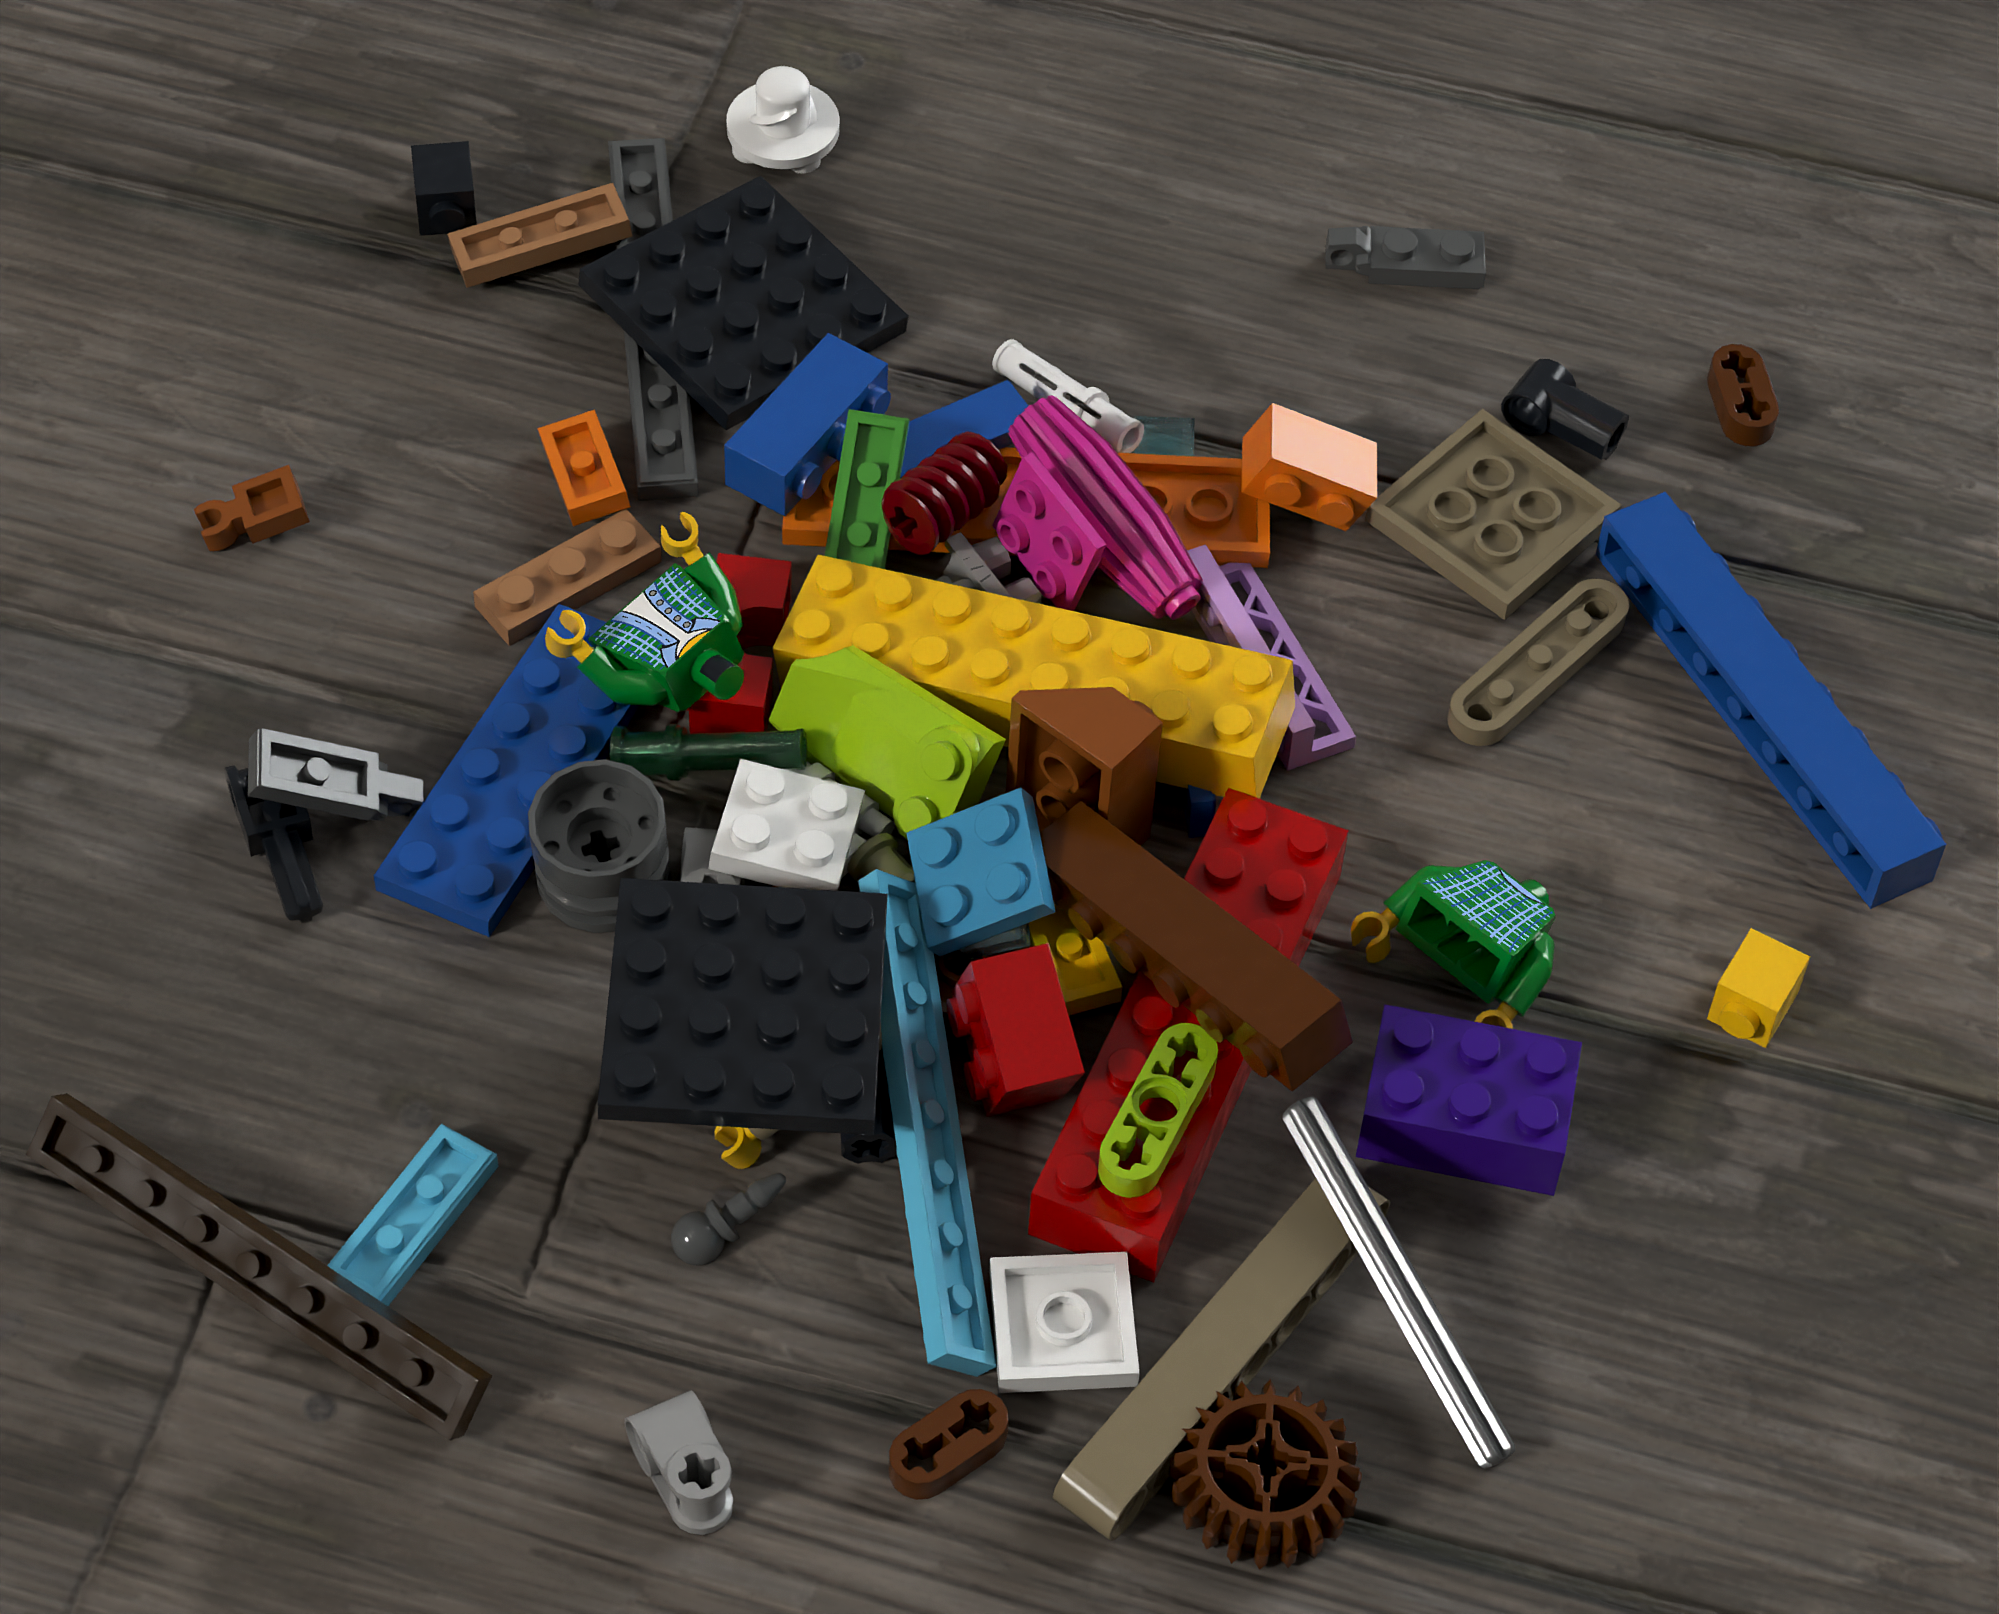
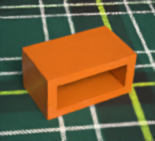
M1272 403L1243 436L1241 492L1347 531L1377 499V443Z

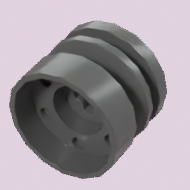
M606 759L577 762L555 772L536 791L528 811V820L538 892L550 913L568 926L593 933L613 932L616 927L620 878L671 881L664 801L653 782L630 765Z

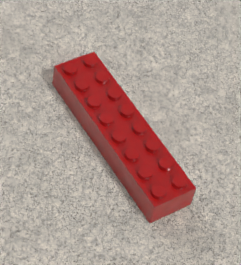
M1228 788L1184 880L1299 967L1341 876L1349 830ZM1139 971L1031 1192L1028 1235L1077 1254L1127 1252L1129 1273L1154 1283L1252 1068L1247 1064L1240 1050L1225 1039L1222 1042H1217L1218 1055L1214 1077L1156 1186L1150 1192L1132 1198L1118 1196L1110 1192L1102 1184L1098 1174L1100 1147L1160 1035L1173 1025L1192 1023L1201 1026L1196 1015L1182 1004L1176 1008L1167 1003L1155 988L1153 981ZM1186 1050L1182 1057H1175L1172 1077L1181 1082V1075L1186 1064L1192 1058L1197 1059V1054ZM1150 1098L1139 1106L1142 1114L1153 1121H1167L1178 1112L1173 1103L1164 1098ZM1136 1137L1135 1146L1129 1158L1125 1161L1119 1160V1167L1130 1170L1135 1163H1141L1143 1144L1145 1142Z

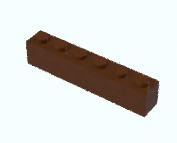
M1080 801L1040 832L1054 904L1068 914L1076 929L1087 939L1093 940L1097 937L1109 946L1114 957L1127 971L1136 973L1139 970L1152 980L1159 994L1171 1006L1177 1008L1182 1004L1195 1014L1202 1028L1214 1040L1222 1042L1226 1039L1238 1048L1247 1064L1258 1075L1264 1078L1272 1075L1293 1092L1353 1043L1342 999L1084 802Z

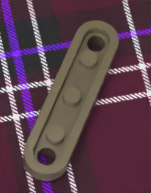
M1587 579L1572 587L1453 693L1447 717L1451 732L1461 741L1475 746H1488L1503 739L1622 632L1629 610V601L1625 592L1616 584L1603 579ZM1590 616L1599 617L1600 620L1592 619Z

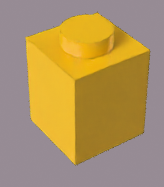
M1751 928L1717 984L1707 1020L1721 1026L1734 1037L1748 1039L1766 1048L1799 992L1810 956Z

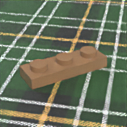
M610 183L454 231L447 235L465 286L468 288L632 237L629 218L614 184Z
M624 509L473 592L475 608L510 646L541 629L558 604L575 610L662 562L661 546L627 509Z

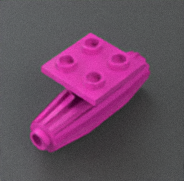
M1053 395L1047 398L1043 397L1033 405L1025 408V411L1014 419V423L1008 429V434L1022 460L992 526L997 531L999 540L1005 549L1014 553L1031 574L1040 593L1050 599L1057 608L1074 611L1087 583L1097 567H1099L1104 574L1154 618L1159 619L1169 615L1172 620H1175L1191 611L1200 601L1201 596L1197 590L1201 588L1203 579L1168 515L1114 448Z

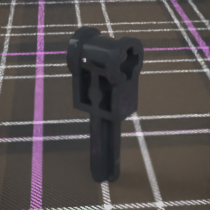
M235 765L225 767L224 772L230 797L250 856L265 853L286 917L290 921L299 920L301 923L312 921L313 916L322 912L323 902L303 842L313 840L311 820L307 808L248 796V768L238 770Z

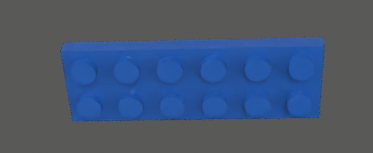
M557 605L374 874L376 891L487 937L492 935L535 869L529 835L528 811L536 791L555 772L577 762L605 760L641 706L618 704L612 701L576 668L580 662L574 656L568 658L556 657L546 647L545 635L548 627L553 629L561 638L570 639L575 637L571 631L564 628L559 620L563 610H572L584 619L586 625L584 640L590 646L588 638L607 622L567 606Z

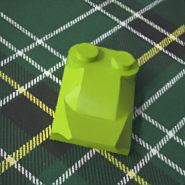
M854 645L825 656L796 659L790 666L769 718L770 724L791 743L802 758L811 764L818 762L834 772L835 780L840 784L865 790V794L879 803V810L894 819L899 833L907 841V832L979 803L1006 741L999 734Z

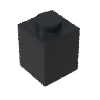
M469 141L412 145L411 153L420 236L448 234L477 225Z

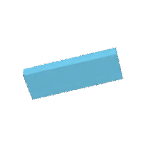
M441 1124L327 1266L389 1306L498 1168L497 1154Z

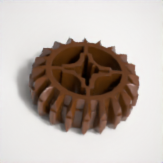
M1271 1379L1263 1385L1260 1395H1253L1243 1381H1241L1234 1389L1233 1401L1216 1391L1218 1395L1217 1400L1209 1410L1196 1407L1201 1415L1198 1429L1181 1428L1187 1433L1186 1437L1174 1449L1176 1453L1170 1459L1169 1476L1172 1481H1175L1171 1496L1174 1506L1186 1507L1183 1514L1186 1530L1205 1527L1202 1543H1204L1206 1550L1222 1541L1228 1544L1227 1557L1231 1564L1241 1557L1242 1551L1255 1553L1254 1561L1259 1570L1267 1565L1269 1554H1278L1282 1562L1289 1568L1292 1563L1296 1562L1298 1548L1315 1559L1316 1555L1322 1551L1323 1538L1336 1541L1343 1531V1519H1349L1353 1516L1357 1504L1355 1492L1360 1488L1362 1473L1359 1467L1354 1466L1358 1457L1356 1442L1344 1440L1346 1434L1344 1419L1324 1421L1327 1412L1324 1399L1308 1407L1301 1404L1302 1392L1299 1385L1289 1392L1288 1397L1275 1395L1276 1389ZM1254 1437L1251 1441L1242 1445H1228L1240 1439ZM1227 1446L1226 1451H1220L1222 1448ZM1262 1456H1265L1267 1459L1266 1472L1270 1473L1268 1493L1263 1490L1264 1476L1260 1475ZM1304 1497H1312L1296 1508L1275 1512L1278 1507L1286 1503H1303ZM1230 1498L1237 1499L1238 1501L1243 1503L1245 1507L1236 1503Z

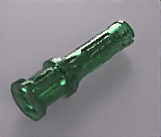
M669 724L666 726L665 731L630 732L627 726H615L611 734L610 761L630 765L645 776L666 775L669 781H680L688 776L689 771L737 770L740 759L780 769L797 768V770H805L807 766L808 746L806 732L803 728L787 731L688 733L687 729L679 724Z

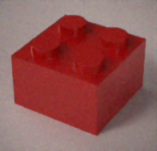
M1049 944L1037 945L969 963L952 989L953 998L947 999L946 1006L949 1022L955 1037L964 1036L971 1061L964 1063V1073L972 1100L974 1102L982 1100L986 1116L989 1117L1063 1098L1085 1072Z

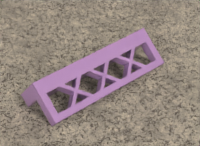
M1206 545L1187 550L1203 579L1201 588L1197 590L1201 596L1200 601L1191 611L1209 641L1293 660L1294 676L1299 678L1303 687L1299 696L1295 692V709L1277 753L1287 771L1354 748L1356 735L1251 564L1227 563L1219 566ZM1240 581L1245 589L1248 598L1244 607L1230 584ZM1257 628L1270 632L1276 641L1271 651ZM1311 718L1325 722L1332 734L1314 740L1316 725Z

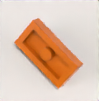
M595 409L538 428L543 448L573 526L631 507L625 486Z

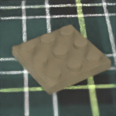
M1482 408L1382 492L1367 508L1365 521L1505 620L1598 539L1604 516L1621 510L1622 505Z

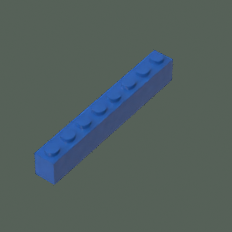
M1666 492L1604 516L1595 554L1868 907L1872 909L1932 882L1946 847L1938 826L1930 818L1924 817L1906 794L1900 778L1885 768L1870 749L1864 733L1859 728L1852 726L1834 704L1829 689L1823 683L1815 680L1799 660L1798 653L1789 640L1782 638L1767 620L1758 600L1744 591L1730 573L1725 559L1719 553H1714L1697 532L1691 516L1687 512L1681 511Z

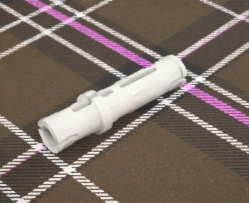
M1015 339L1007 340L997 349L992 366L994 371L1000 375L1006 376L1038 400L1043 397L1047 398L1050 395L1057 397L1108 441L1118 453H1131L1140 444L1144 434L1143 423L1135 418H1131L1109 403L1108 395L1099 388H1086L1057 367L1024 348ZM1040 375L1055 385L1057 389L1052 390L1037 380L1035 376ZM1069 394L1070 399H1066L1065 395ZM1080 403L1084 404L1100 415L1101 418L1096 419L1078 405Z

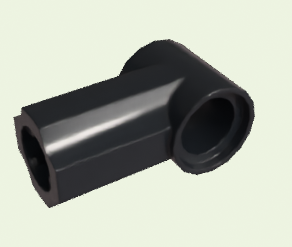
M1550 359L1535 361L1501 403V411L1505 420L1518 432L1527 436H1539L1548 431L1601 460H1607L1615 451L1629 420V415L1576 388L1573 375L1567 368Z

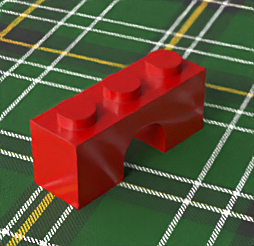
M718 553L716 562L736 591L743 623L737 638L742 650L756 645L773 647L790 612L792 602V561ZM744 653L742 661L738 664L744 672V680L740 690L733 697L727 700H720L707 691L691 707L685 710L689 711L690 737L764 745L774 697L773 658Z

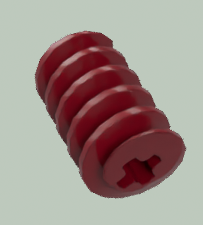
M967 431L955 435L948 444L939 447L932 456L926 457L917 467L908 470L901 479L892 482L884 491L881 505L889 531L898 543L910 552L919 555L928 554L940 542H945L954 531L962 529L969 519L976 518L984 508L992 506L999 498L1000 485L1007 478L1008 465L1001 452L985 437Z

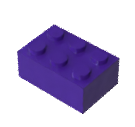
M1384 1004L1355 1157L1554 1196L1566 1153L1582 1042Z

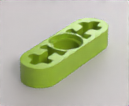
M1192 1023L1173 1025L1167 1028L1156 1042L1100 1147L1098 1174L1102 1184L1110 1192L1122 1197H1139L1150 1192L1159 1181L1215 1074L1218 1055L1217 1042L1201 1026ZM1186 1050L1192 1051L1197 1054V1059L1192 1058L1188 1061L1182 1072L1180 1082L1172 1077L1175 1057H1182ZM1150 1098H1164L1173 1103L1178 1112L1167 1121H1153L1142 1114L1139 1106ZM1136 1137L1144 1141L1141 1163H1135L1130 1170L1119 1167V1160L1125 1161L1129 1158L1135 1146Z

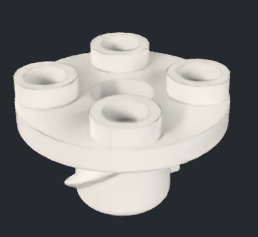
M788 66L773 67L763 72L759 76L756 85L747 88L733 100L727 113V135L732 145L734 157L740 162L754 163L767 168L791 169L797 173L813 172L819 167L821 159L833 149L839 136V113L832 99L820 89L810 85L807 77L801 71Z

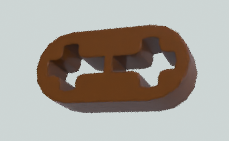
M1729 344L1722 346L1715 351L1707 376L1708 388L1721 428L1726 437L1734 443L1752 447L1762 445L1771 439L1779 415V405L1765 363L1758 352L1745 345ZM1737 376L1744 378V382L1739 383ZM1747 406L1749 415L1748 413H1741L1742 407Z
M983 1389L966 1390L902 1431L893 1440L889 1450V1478L894 1488L902 1495L915 1500L929 1499L939 1495L995 1457L1003 1449L1007 1439L1008 1410L1005 1404L992 1392ZM970 1416L976 1422H981L988 1418V1433L983 1435L980 1430L973 1428L962 1435L964 1432V1418ZM914 1453L917 1458L924 1460L935 1454L933 1456V1471L927 1473L920 1466L914 1467L909 1471L908 1456Z

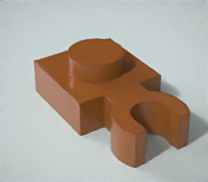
M289 464L233 485L232 489L235 495L233 500L227 502L209 500L194 508L195 514L204 529L201 531V534L209 551H219L229 547L236 541L239 535L246 532L252 544L310 522L297 480Z

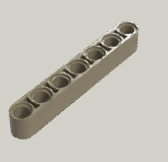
M1316 1178L1072 1460L1059 1479L1053 1493V1500L1110 1541L1117 1539L1130 1526L1170 1478V1459L1176 1453L1174 1449L1184 1441L1187 1434L1181 1428L1198 1429L1201 1415L1196 1407L1209 1410L1217 1400L1218 1395L1216 1391L1233 1401L1235 1387L1241 1381L1246 1386L1249 1385L1359 1254ZM1368 1186L1386 1217L1390 1207V1200Z

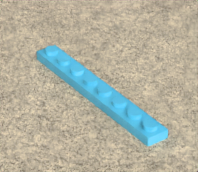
M876 869L858 881L860 892L888 894L881 1004L882 1048L927 1362L934 1366L978 1377L997 1366L934 953L927 948L916 883Z

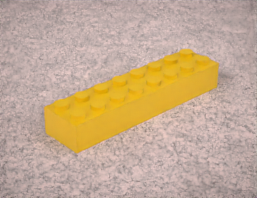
M819 554L773 646L781 688L791 664L796 659L825 656L854 645L1005 738L1006 741L1003 746L1009 747L1011 699L1020 690L1113 687L1130 700L1145 704L1163 722L1156 782L1188 789V785L1212 791V794L1224 797L1227 789L1231 788L1260 799L1295 709L1293 660Z

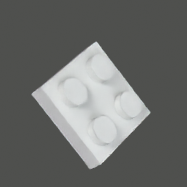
M740 759L712 847L708 869L782 888L838 891L862 808L865 790Z
M1127 1252L990 1258L989 1276L999 1393L1136 1387L1138 1385L1139 1363Z

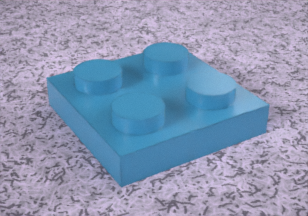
M1021 787L906 833L927 948L939 957L1056 912L1033 796Z

